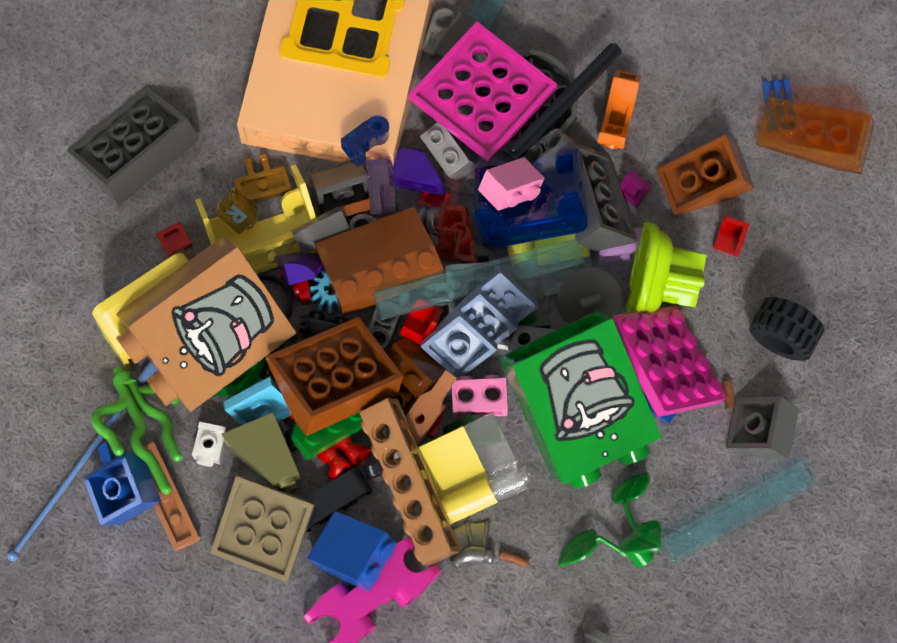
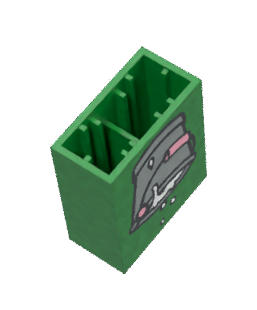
M595 311L499 357L550 475L563 485L570 483L573 489L588 486L601 478L600 467L616 459L619 460L621 465L638 462L650 454L648 444L662 438L613 318L599 311Z

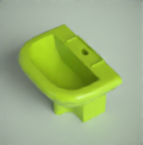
M650 220L645 221L634 256L628 285L630 290L626 312L653 313L660 308L662 301L696 308L700 288H703L705 282L703 271L707 255L698 251L673 247V242L666 232L659 229L656 223Z

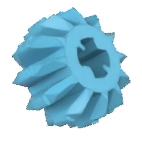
M323 270L321 272L322 279L318 277L313 279L315 286L310 287V293L313 294L311 302L318 304L320 312L328 307V314L332 315L333 308L337 307L338 312L341 313L335 295H329L328 293L331 290V285Z

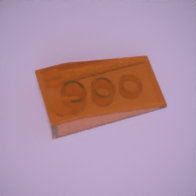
M769 97L756 145L834 170L862 175L874 129L872 114Z

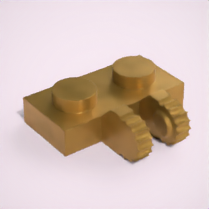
M266 153L260 154V162L264 171L254 173L253 162L250 160V157L244 158L248 175L234 179L241 206L279 197L292 190L285 166L270 169Z

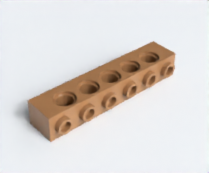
M387 398L359 412L362 417V428L371 439L373 455L381 463L383 479L387 485H390L393 492V503L402 514L404 530L412 538L414 543L413 551L418 561L422 565H431L460 552L461 549L399 400ZM388 425L390 428V435L386 439L384 436V428ZM397 450L401 455L398 464L394 460V454ZM407 476H409L411 479V486L409 489H407L404 484L405 478ZM417 501L422 505V511L419 515L415 511ZM427 527H430L433 532L431 540H428L425 535Z

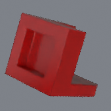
M724 216L713 249L738 257L750 224Z
M419 297L406 317L399 334L421 345L425 338L432 333L443 309Z

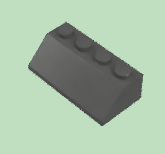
M579 144L577 155L556 172L578 245L600 251L635 243L637 238L611 156Z

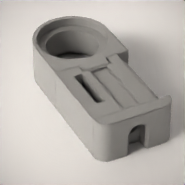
M441 8L433 14L422 47L424 56H435L436 48L450 25L447 27L439 26L437 19L446 16L451 19L452 24L455 14L451 10Z

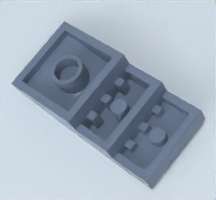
M500 267L463 299L436 326L432 333L425 338L420 347L456 378L465 376L497 351L498 344L518 329V323L538 308V301Z

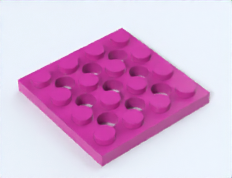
M476 22L409 93L408 99L489 163L557 89L558 84L479 22ZM482 52L487 56V59L484 62H476L472 58L473 55ZM497 68H503L507 71V75L504 78H496L493 75V71ZM459 71H466L470 74V78L466 81H460L455 75ZM517 84H523L528 90L524 94H517L513 91V87ZM482 86L487 87L490 90V94L486 97H480L476 94V89ZM443 89H448L452 91L453 96L445 100L440 98L438 93ZM505 102L509 104L510 110L506 113H501L497 111L496 105ZM463 105H469L472 107L473 112L465 116L460 114L458 109ZM483 121H489L494 127L492 130L485 132L480 130L478 125Z
M677 306L660 308L653 313L644 312L641 314L634 312L611 317L637 379L657 417L716 405L727 399L721 383L716 379L708 359L701 352L696 337L689 330L684 315Z

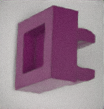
M631 170L625 176L620 188L623 197L637 208L652 188V182L645 181L641 177V173Z

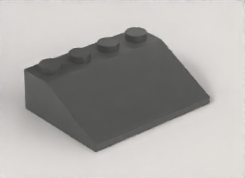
M146 86L69 148L67 152L118 205H121L200 139L184 115Z

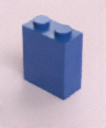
M334 511L307 559L319 570L370 591L373 584L378 580L387 560L392 556L397 543L386 532Z

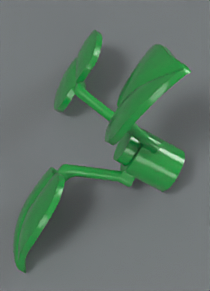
M647 471L627 478L614 489L611 495V500L614 504L622 503L633 533H630L622 541L620 547H618L603 536H596L597 532L594 529L582 531L575 535L564 547L558 562L560 568L563 565L574 564L590 556L596 549L598 542H602L617 551L622 558L628 556L636 568L644 567L653 559L654 554L652 551L662 550V526L659 521L650 520L637 527L629 509V501L640 498L649 485L650 474Z

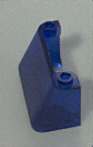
M579 149L561 152L555 159L556 170L540 172L545 179L540 187L541 191L535 199L518 203L514 207H507L499 211L478 190L486 170L497 166L491 165L475 168L472 212L483 240L487 245L504 247L583 232L587 228L588 211L582 158Z

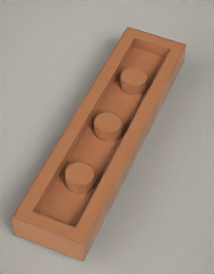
M152 442L144 447L157 458L172 487L170 494H163L151 472L162 501L156 504L154 508L174 551L177 552L200 541V538L155 443Z

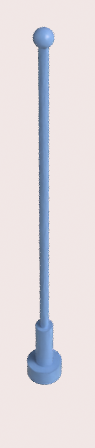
M151 362L147 364L136 379L138 387L146 385L148 383L146 380L156 372ZM123 411L115 413L106 426L111 428ZM100 434L15 549L8 552L7 558L9 561H16L18 559L19 551L104 438Z

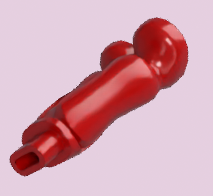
M290 415L289 419L294 423V418ZM348 436L316 456L321 462L330 465L328 478L330 481H333L351 470L349 462L339 455L337 450H342L350 463L355 467L366 460L372 453V450L366 444H355L352 441V436Z

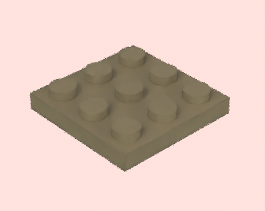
M237 475L210 553L288 582L316 503L245 476Z

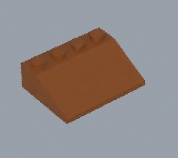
M415 207L314 243L343 316L443 279V266Z
M359 317L266 357L291 416L306 436L357 414L387 398L397 396L403 379L401 372Z

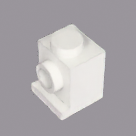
M199 422V429L192 452L193 458L197 459V463L203 466L212 467L213 463L221 464L225 448L222 434L227 432L226 427ZM205 441H213V446L210 448L204 447Z

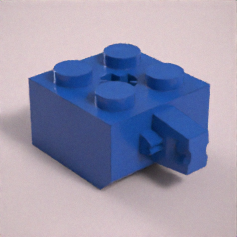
M108 442L98 447L102 460L101 467L87 474L84 482L101 526L119 525L162 502L147 463L139 458L134 451L116 456Z

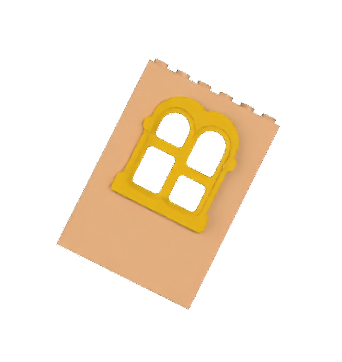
M269 0L237 123L241 143L338 163L348 160L355 162L361 160L360 157L364 158L362 160L364 161L362 163L364 168L391 173L404 134L411 103L408 95L415 86L422 56V47L427 35L434 0H387L384 17L380 21L353 16L354 0ZM311 7L339 13V20L330 50H321L300 44L307 11ZM356 27L376 31L379 34L373 58L368 59L343 53L342 49L348 28Z

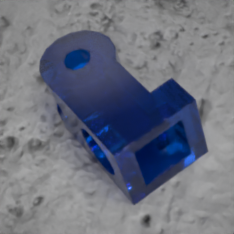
M373 116L341 138L342 150L357 167L366 162V152L375 145L386 143L389 138V122L383 116Z

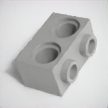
M438 122L420 136L449 178L460 181L479 166L465 144Z

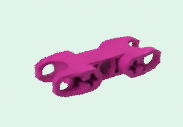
M410 536L397 543L392 556L387 560L378 580L373 584L370 591L360 587L350 591L345 583L341 582L324 593L303 618L310 625L323 616H332L340 622V632L330 643H357L377 627L369 617L377 611L375 608L383 602L387 604L393 598L401 608L406 607L422 595L430 583L441 574V570L437 565L419 573L411 572L406 568L403 562L404 557L414 547Z

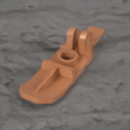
M446 370L433 389L420 395L405 416L417 446L424 440V436L438 416L444 411L445 405H443V400L457 379ZM424 415V422L418 424V417ZM398 450L394 454V460L396 464H398L401 459V455Z

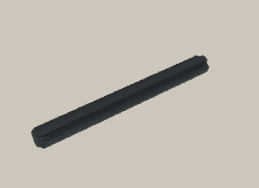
M610 43L509 147V152L512 156L521 158L621 55L622 50L616 43Z

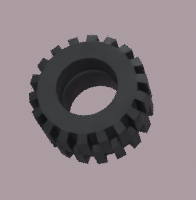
M766 297L749 326L751 335L766 349L784 358L797 361L810 359L825 330L820 320L808 309L793 301L778 297Z

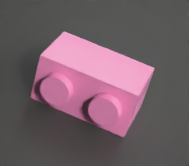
M523 157L486 170L478 190L499 211L507 207H514L518 203L535 199L541 191L540 187L545 178Z

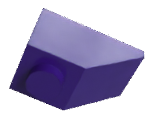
M413 147L409 149L399 148L390 174L395 186L445 196L446 189L425 152Z

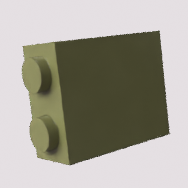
M273 413L222 434L228 452L264 484L290 494L298 490L297 486L302 484L299 472Z

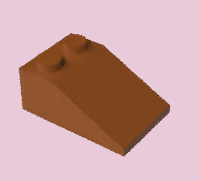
M726 134L656 169L675 216L733 199L754 188L737 143Z

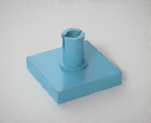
M259 376L252 387L223 402L225 411L241 425L271 413L274 414L277 422L291 415L277 383L271 377L262 379Z

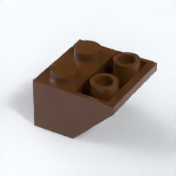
M408 338L395 342L386 353L403 375L398 395L390 399L399 400L405 416L420 395L433 389L446 370L422 349L419 344Z

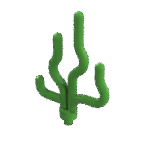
M118 366L113 370L115 374L113 384L119 393V400L97 407L91 416L92 426L98 434L108 441L116 456L123 455L124 447L116 433L103 423L102 418L127 408L135 424V429L130 438L131 448L139 458L147 463L163 494H170L172 487L154 454L141 443V438L146 429L145 419L141 412L157 419L161 423L163 442L173 461L179 462L183 456L173 438L172 420L166 412L150 405L145 400L144 396L155 394L150 385L138 387L132 372L125 371L122 366ZM176 399L171 404L176 405L179 400Z

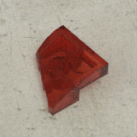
M442 203L436 229L440 231L436 248L439 259L462 263H477L478 256L468 208Z

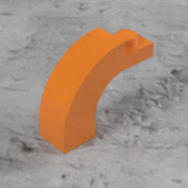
M616 69L599 133L598 144H603L611 149H624L641 75Z

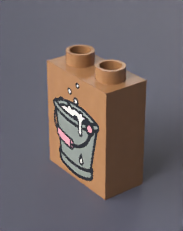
M223 236L116 314L126 327L124 332L115 337L134 364L147 356L158 371L146 380L165 406L178 399L190 412L296 334L241 251Z

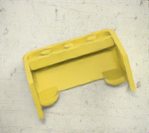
M296 164L292 165L291 169L297 189L287 192L282 197L281 207L283 213L234 230L231 222L225 217H215L209 220L201 199H196L195 201L210 244L212 245L223 236L238 247L256 274L276 268L275 256L302 253L291 230L315 219L316 216L306 184ZM315 249V250H313V251H311V252H309V253H313V254H314V253L317 252V250Z
M184 253L171 256L98 304L92 312L104 338L127 370L132 368L128 361L130 358L115 338L124 332L126 327L116 314L186 264L189 260Z

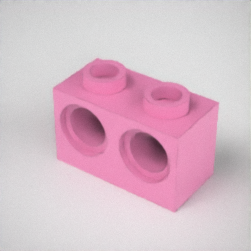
M487 375L483 377L484 379H473L470 376L458 377L451 386L453 418H463L469 414L507 416L506 378H500L499 375ZM494 390L500 394V397L496 400H490L485 394L488 391ZM462 392H469L473 398L465 402L460 400L458 396Z

